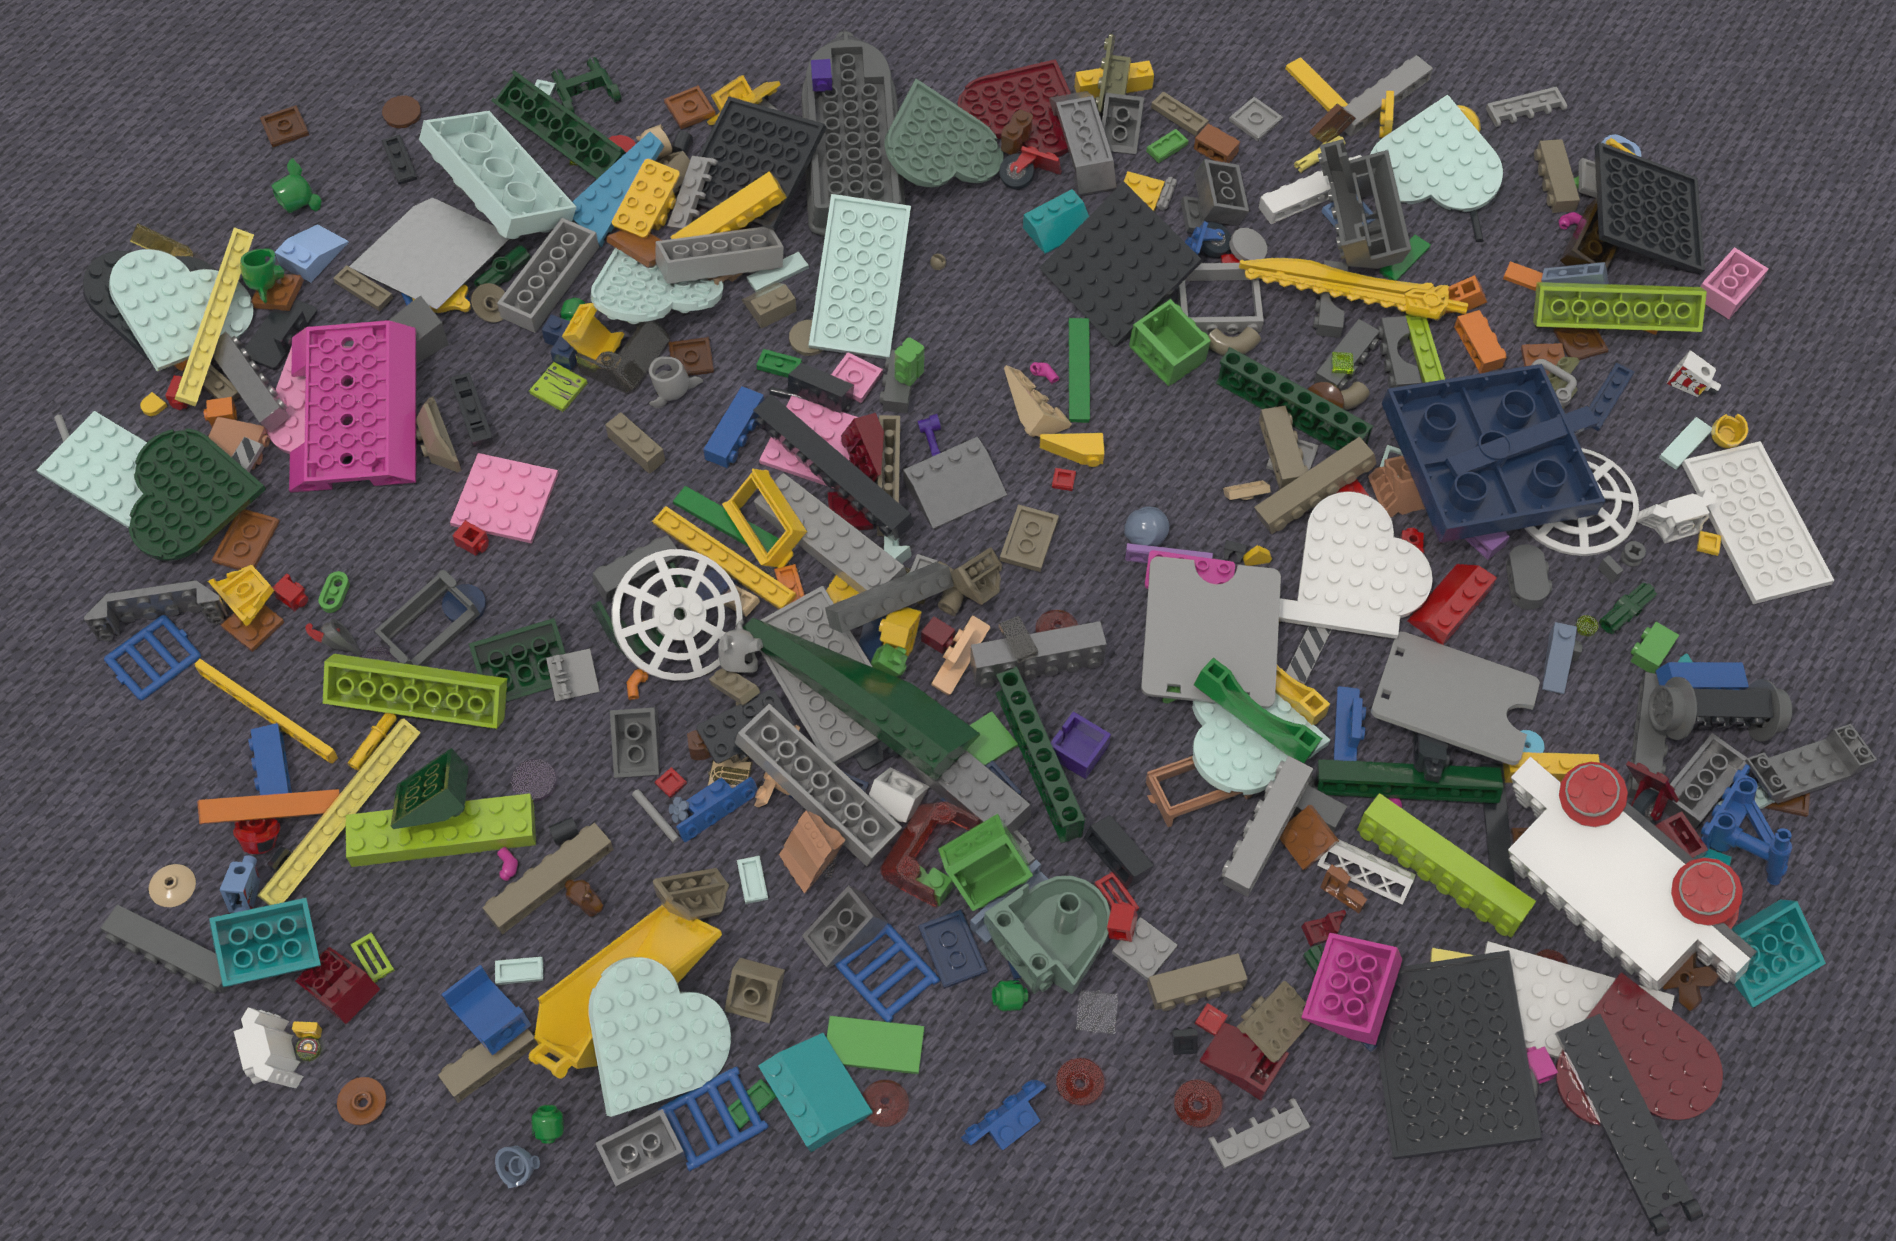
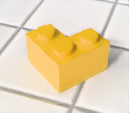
M904 607L887 614L886 619H882L879 626V631L882 632L881 642L887 643L895 649L898 646L907 650L905 655L909 656L914 647L922 612Z

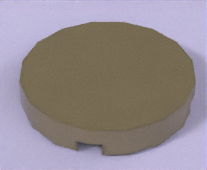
M812 320L798 322L789 332V343L792 349L804 356H813L824 351L809 348Z

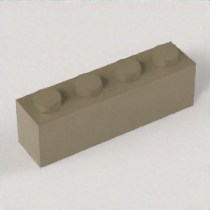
M1563 139L1540 141L1537 149L1534 151V159L1539 162L1538 173L1539 176L1543 177V191H1547V205L1551 206L1552 213L1576 211L1580 199Z
M1286 406L1261 409L1259 424L1279 490L1308 471L1307 465L1303 464V451L1301 448H1298L1297 432L1293 431L1292 416L1287 412Z
M1237 953L1150 976L1147 986L1155 1010L1169 1011L1174 1009L1177 1004H1195L1199 998L1207 997V999H1214L1219 997L1222 992H1240L1246 985L1247 976L1240 956Z
M527 1028L493 1056L481 1043L476 1048H470L462 1054V1058L455 1063L447 1064L438 1076L456 1102L459 1103L537 1046V1041Z

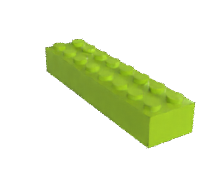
M1537 282L1533 323L1537 327L1702 332L1707 291L1702 287Z
M333 654L324 661L323 704L496 729L505 718L507 678Z
M1380 793L1364 812L1357 829L1363 839L1366 841L1372 840L1379 845V849L1383 853L1395 856L1403 867L1412 868L1417 872L1419 878L1435 884L1439 892L1444 895L1449 894L1455 898L1459 906L1471 909L1479 920L1483 922L1488 921L1495 926V930L1503 936L1508 935L1512 938L1536 903L1534 899Z
M531 794L465 801L464 811L457 817L452 816L446 821L399 829L391 827L393 809L346 815V858L351 867L499 850L503 847L508 849L536 845L534 802Z

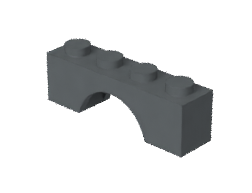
M1324 260V265L1348 271L1347 263ZM1316 293V296H1319V300L1315 302L1314 312H1318V316H1314L1313 328H1317L1316 335L1340 338L1343 330L1344 311L1332 303L1330 293Z
M1406 316L1382 318L1377 329L1380 330L1378 338H1381L1382 341L1380 352L1381 355H1385L1384 370L1389 372L1388 387L1395 388L1420 384L1418 367L1404 361L1397 351L1401 345L1406 344L1410 333Z

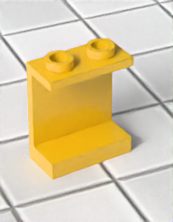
M593 303L581 304L562 337L593 367L607 366L612 361L614 352L620 346L624 333H611L594 316L597 309Z

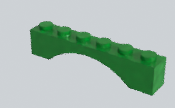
M1212 658L1201 670L1194 683L1196 688L1283 753L1304 764L1323 739L1307 726L1283 720L1262 708L1242 689L1232 671L1215 658Z

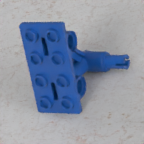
M1745 764L1742 771L1738 769L1732 781L1734 782L1733 786L1726 788L1722 796L1724 800L1722 804L1715 806L1711 815L1713 817L1711 822L1704 824L1701 834H1703L1701 839L1708 850L1711 847L1718 851H1727L1731 847L1735 848L1737 846L1766 860L1767 881L1772 885H1778L1782 880V876L1787 872L1788 859L1792 850L1790 842L1792 835L1785 828L1778 829L1775 835L1755 802L1757 782L1749 777L1750 766ZM1746 816H1748L1760 839L1743 832L1744 829L1739 828Z

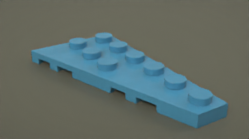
M651 132L646 134L573 201V204L576 206L573 220L578 225L596 232L600 247L603 246L607 233H611L613 230L612 220L644 160L651 159L656 161L664 148L663 143Z

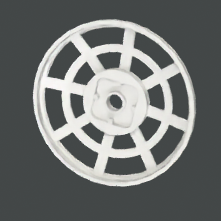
M1581 448L1584 454L1605 462L1600 467L1591 462H1588L1591 469L1595 470L1593 475L1596 481L1603 476L1613 489V491L1602 490L1598 484L1604 499H1615L1612 514L1610 515L1601 508L1597 515L1604 522L1592 527H1587V519L1593 517L1588 516L1574 519L1578 520V527L1555 522L1544 524L1539 530L1535 526L1524 529L1535 540L1550 549L1569 555L1589 556L1608 552L1627 539L1636 524L1639 503L1636 490L1630 478L1618 465L1599 453ZM1610 469H1615L1622 476L1630 488L1631 494L1620 492L1615 480L1607 473ZM1622 501L1633 502L1632 517L1625 529L1616 521L1621 510ZM1609 526L1618 534L1615 539L1605 544L1589 547V534L1601 532ZM1553 527L1567 533L1579 535L1580 547L1562 544L1546 535Z
M669 549L644 557L634 564L623 576L613 597L611 609L612 626L620 648L627 658L639 669L660 679L671 681L689 680L701 677L720 665L718 658L712 664L702 669L699 656L708 651L726 633L722 631L725 620L724 603L735 600L736 624L742 619V605L734 582L716 562L694 551ZM682 555L696 558L699 562L695 571L684 568L668 569L663 557ZM655 560L659 573L649 578L641 589L628 584L639 569ZM707 564L724 578L731 592L720 595L714 584L703 576ZM671 575H686L692 578L687 588L675 587ZM663 579L667 591L659 597L647 593L648 589L655 582ZM700 582L709 588L714 598L703 601L695 593ZM623 593L636 597L633 609L635 625L622 629L620 624V604ZM642 601L653 605V618L641 622ZM715 606L718 607L716 627L706 622V609ZM676 608L684 610L685 617L683 620H677L674 617V610ZM656 627L664 636L659 647L650 640L645 630ZM701 630L711 634L712 637L709 641L697 649L693 637ZM638 633L643 643L656 653L650 665L643 662L633 652L625 637ZM672 640H685L688 653H672L667 650ZM663 658L672 660L690 659L694 672L675 674L658 670V667Z

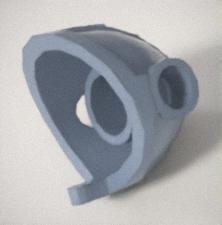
M509 1146L497 1152L495 1165L503 1182L508 1185V1188L524 1185L528 1181L534 1170L539 1168L540 1160L538 1156H532L522 1147Z

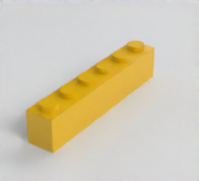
M769 171L672 235L671 239L739 230L772 207L780 204L787 197L776 178Z

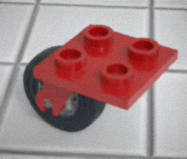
M1022 146L1021 154H1012L1006 157L999 169L1002 182L1007 187L1015 190L1023 189L1032 182L1036 167L1059 175L1062 173L1060 160L1055 154L1039 152L1037 148L1032 146L1028 148Z

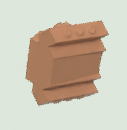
M1404 456L1385 459L1384 467L1376 468L1368 476L1378 502L1384 507L1390 517H1393L1397 512L1403 515L1425 509Z
M806 810L789 835L779 856L783 860L784 865L789 869L792 877L795 878L797 885L800 886L804 893H807L819 876L833 862L846 839L842 837L839 831L824 823L820 816Z

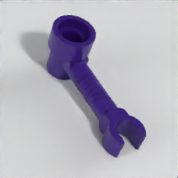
M934 414L930 415L927 419L917 421L920 433L925 432L932 457L940 454L934 431L941 430L938 415Z

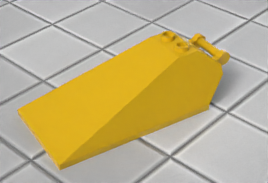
M663 905L659 906L537 998L539 1010L534 1038L539 1045L529 1053V1060L536 1065L540 1064L549 1069L559 1079L566 1076L571 1066L576 1069L598 1066L589 1020V999L592 989L596 987L603 971L621 959L643 957L655 960L666 967L678 984L721 937V930L699 919L686 920L668 912ZM550 1052L560 1058V1060L555 1062L545 1055Z

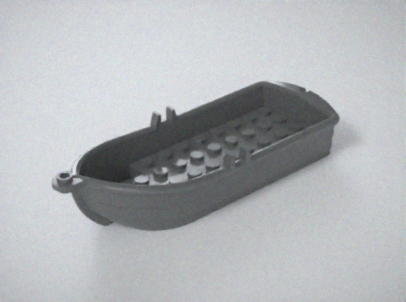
M847 29L838 33L835 39L822 46L812 56L801 93L802 117L824 123L827 127L805 171L808 226L813 233L824 237L831 194L905 205L903 176L896 172L885 151V136L898 112L896 88L891 77V71L885 57L877 48L854 37L853 34L847 32ZM830 59L832 90L813 91L811 60Z

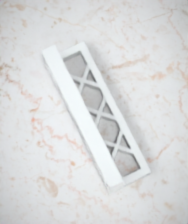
M1339 840L1337 844L1320 858L1318 866L1328 870L1331 864L1324 862L1328 852L1338 855L1340 863L1334 866L1343 867L1351 877L1350 881L1402 905L1416 875L1342 840ZM1355 863L1359 865L1362 873L1352 875L1348 872L1346 865ZM1377 873L1381 876L1383 883L1374 885L1370 883L1367 875ZM1397 882L1405 886L1401 897L1391 892L1390 884Z

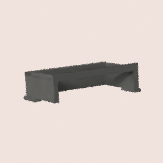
M441 570L434 579L375 630L379 638L390 648V653L400 663L423 666L480 615L475 605L455 587L457 585L456 580L445 570ZM448 590L468 610L410 660L390 640L403 631Z

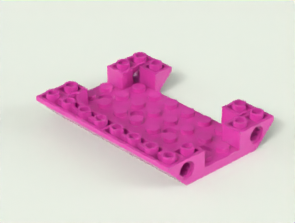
M376 321L306 327L292 337L291 376H306L305 442L290 452V493L332 489V483L370 480L374 486L416 483V328L393 321ZM347 341H354L352 347L344 348V344ZM353 379L352 385L348 387L343 386L345 380ZM345 418H353L350 425H343ZM346 456L353 457L352 462L349 464H343L342 462Z

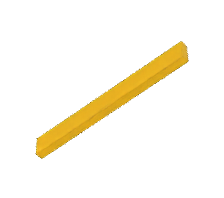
M667 506L652 521L654 525L690 550L716 562L730 577L776 608L781 609L795 599L796 593Z
M201 659L195 663V667L201 676L270 723H278L282 731L331 764L338 759L333 748Z

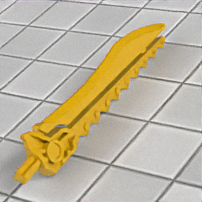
M1266 258L1247 261L1240 260L1239 268L1246 270L1245 276L1249 280L1261 278L1267 284L1275 281L1279 282V285L1283 287L1294 285L1301 291L1309 288L1313 289V292L1317 294L1328 292L1334 298L1346 296L1350 301L1361 299L1368 305L1380 303L1384 308L1395 306L1402 312L1406 311L1408 315L1431 318L1437 321L1445 314L1446 310L1466 314L1468 303L1449 299L1448 285L1434 287L1432 283L1418 284L1369 277L1304 259Z

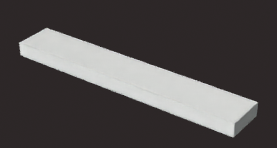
M1280 599L1279 621L1395 639L1398 637L1400 616Z

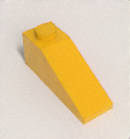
M1103 433L1040 434L1039 445L1041 449L1090 467L1103 464Z

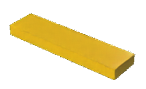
M1301 57L1286 65L1285 69L1328 112L1337 103L1342 107L1348 105Z

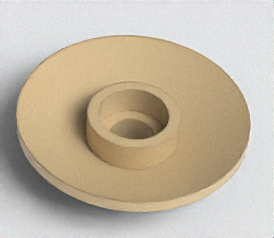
M172 864L158 870L150 881V897L156 904L162 907L181 905L191 897L195 890V876L184 865ZM174 880L172 885L167 886L168 881Z

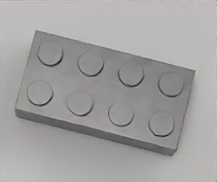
M1712 733L1670 783L1675 788V793L1679 800L1676 803L1669 799L1663 811L1669 816L1682 811L1692 827L1696 829L1723 796L1726 788L1732 785L1733 777L1737 770L1742 771L1745 764H1747L1745 762L1747 757Z

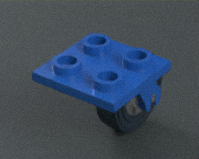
M1204 221L1200 227L1194 229L1191 237H1187L1185 243L1197 255L1202 251L1210 257L1218 258L1230 250L1229 241L1231 240V234L1219 223Z

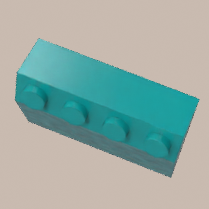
M306 898L209 918L223 988L321 966Z
M1780 899L1731 929L1757 951L1753 965L1734 984L1752 1008L1826 964L1797 901Z
M824 1033L785 1049L758 1065L810 1152L828 1143L873 1114Z

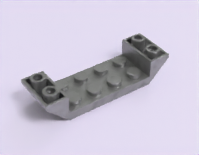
M1084 91L1049 98L1054 116L1058 115L1074 166V183L1078 196L1116 190L1114 160L1094 96Z
M189 581L106 594L84 616V620L97 640L110 641L113 639L114 633L117 637H120V621L130 623L139 618L155 619L159 615L176 616L179 612L189 611L197 613L202 611L208 623L222 624L224 616L228 619L230 615L219 595L198 581Z
M1852 724L1834 729L1824 740L1770 758L1765 753H1761L1745 760L1767 794L1776 803H1781L1848 780L1877 761Z

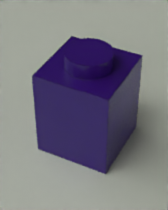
M830 59L811 60L813 91L832 90Z

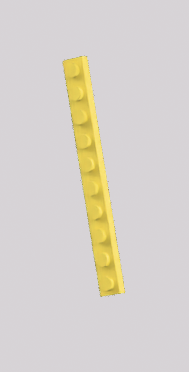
M237 228L233 229L175 400L193 406L197 404L241 274V257L249 251L254 234Z
M404 718L396 724L257 895L268 905L286 901L346 826V815L356 814L418 737L420 732Z

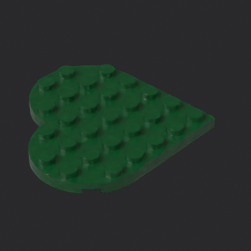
M188 428L180 431L172 429L162 432L143 446L135 460L134 479L143 495L136 501L129 515L131 520L130 527L128 528L131 539L141 552L154 559L170 561L187 557L203 547L260 496L266 488L205 434Z

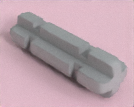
M1173 177L1166 179L1165 187H1163L1156 204L1157 209L1164 211L1168 208L1174 187L1177 184V180L1173 179Z

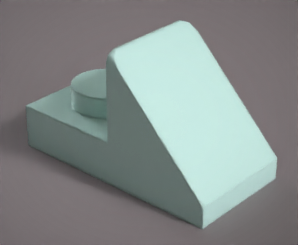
M884 536V551L901 564L912 556L910 546H899V538L895 541L890 536Z

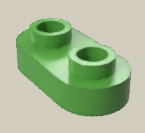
M337 571L327 577L319 596V604L323 611L333 613L341 608L350 586L349 579L345 573ZM338 582L342 583V585L339 587L335 586ZM335 601L333 604L328 605V602Z

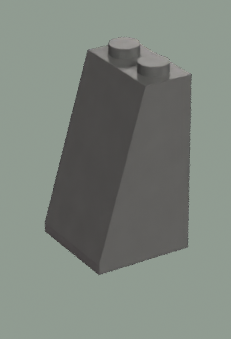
M422 296L417 297L389 320L416 328V363L449 345L442 322Z

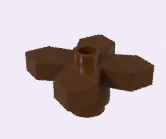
M1693 953L1662 988L1666 990L1679 987V1002L1689 1011H1692L1702 1001L1699 988L1702 986H1714L1720 977L1712 966H1696V953Z

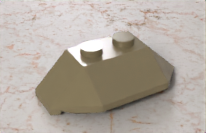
M434 396L429 397L416 418L418 426L416 436L418 441L423 440L424 445H421L424 457L429 456L433 464L460 472L462 470Z
M992 547L950 572L953 586L960 593L981 605L1000 591L1001 577L999 571H1002V564Z
M717 868L655 878L653 880L655 893L668 912L689 921L720 915L729 884Z

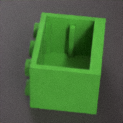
M1170 299L1133 324L1129 347L1168 386H1171L1206 361L1211 340L1205 332H1202L1196 326L1194 320L1188 318L1182 308Z
M999 814L994 815L938 849L945 871L972 911L985 907L991 900L998 896H1004L1010 889L1026 883L1033 876L1024 853Z

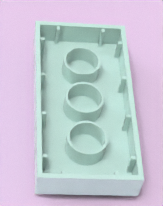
M490 111L424 120L419 137L420 142L432 154L433 159L440 163L450 174L454 183L461 187L472 199L476 208L483 212L494 224L500 235L505 238L516 239L520 235L550 232L561 218L572 222L576 206Z

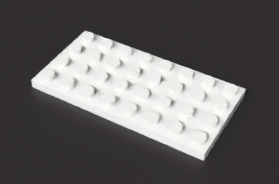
M1761 441L1683 461L1682 466L1696 493L1707 490L1717 494L1714 504L1707 508L1710 512L1709 519L1717 534L1721 536V542L1753 604L1832 585L1834 579Z
M1488 941L1484 954L1510 951L1526 1048L1536 1046L1539 1049L1545 1046L1549 1056L1558 1058L1562 1047L1555 1033L1583 1021L1615 978ZM1640 986L1672 1011L1674 995L1654 989L1649 991L1646 987Z

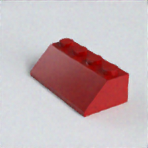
M1456 564L1407 622L1437 643L1444 645L1492 590L1497 577L1479 565Z

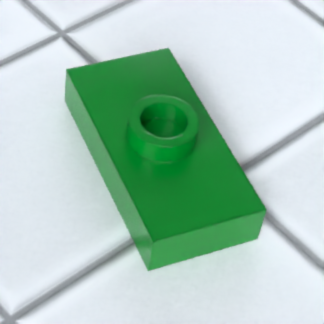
M763 349L757 362V370L788 378V374L802 363V359Z

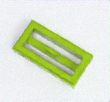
M372 932L351 944L368 975L374 982L395 971ZM371 940L386 965L385 969L381 968L366 943L367 941ZM360 945L364 947L376 967L378 973L375 975L358 948Z

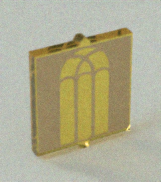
M729 759L717 764L713 760L711 771L708 772L709 780L707 786L722 777L733 789L749 778L752 762H741L739 760L733 763Z

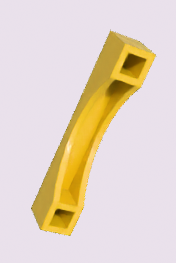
M1277 665L1275 692L1284 701H1287L1301 716H1304L1311 725H1316L1327 715L1330 703L1315 689L1298 682Z

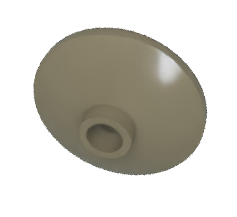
M490 283L478 286L471 298L473 310L486 322L497 323L502 321L503 318L500 316L497 303L505 291L499 286Z

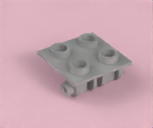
M590 649L546 658L556 701L599 692Z

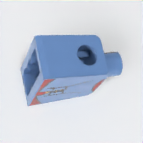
M247 855L243 857L242 862L230 863L220 887V892L229 912L236 913L254 908L261 879L256 869L257 859L253 856ZM238 893L240 895L239 901H242L241 905L236 904Z

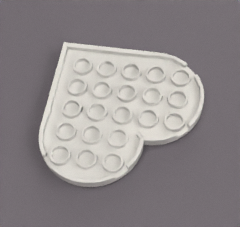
M1336 493L1319 502L1310 515L1306 530L1297 601L1394 615L1403 618L1420 608L1426 601L1432 586V571L1428 560L1417 547L1405 540L1393 537L1394 531L1391 518L1380 503L1361 493Z

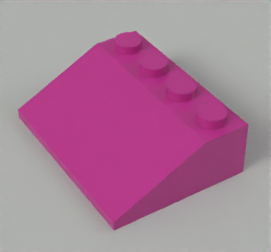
M1329 933L1302 1019L1352 1040L1376 1045L1402 963V957L1398 948Z

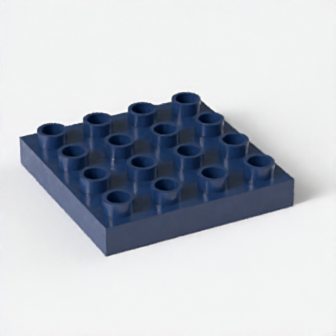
M1542 364L1387 389L1381 404L1440 543L1594 516L1598 514L1605 503L1604 496ZM1555 417H1562L1569 433L1566 438L1507 459L1512 451V442L1507 435ZM1501 437H1505L1510 446L1509 452L1501 457L1492 456L1482 448L1483 444ZM1477 446L1480 447L1484 455L1498 460L1494 465L1478 471L1463 472L1456 479L1445 463L1447 457Z

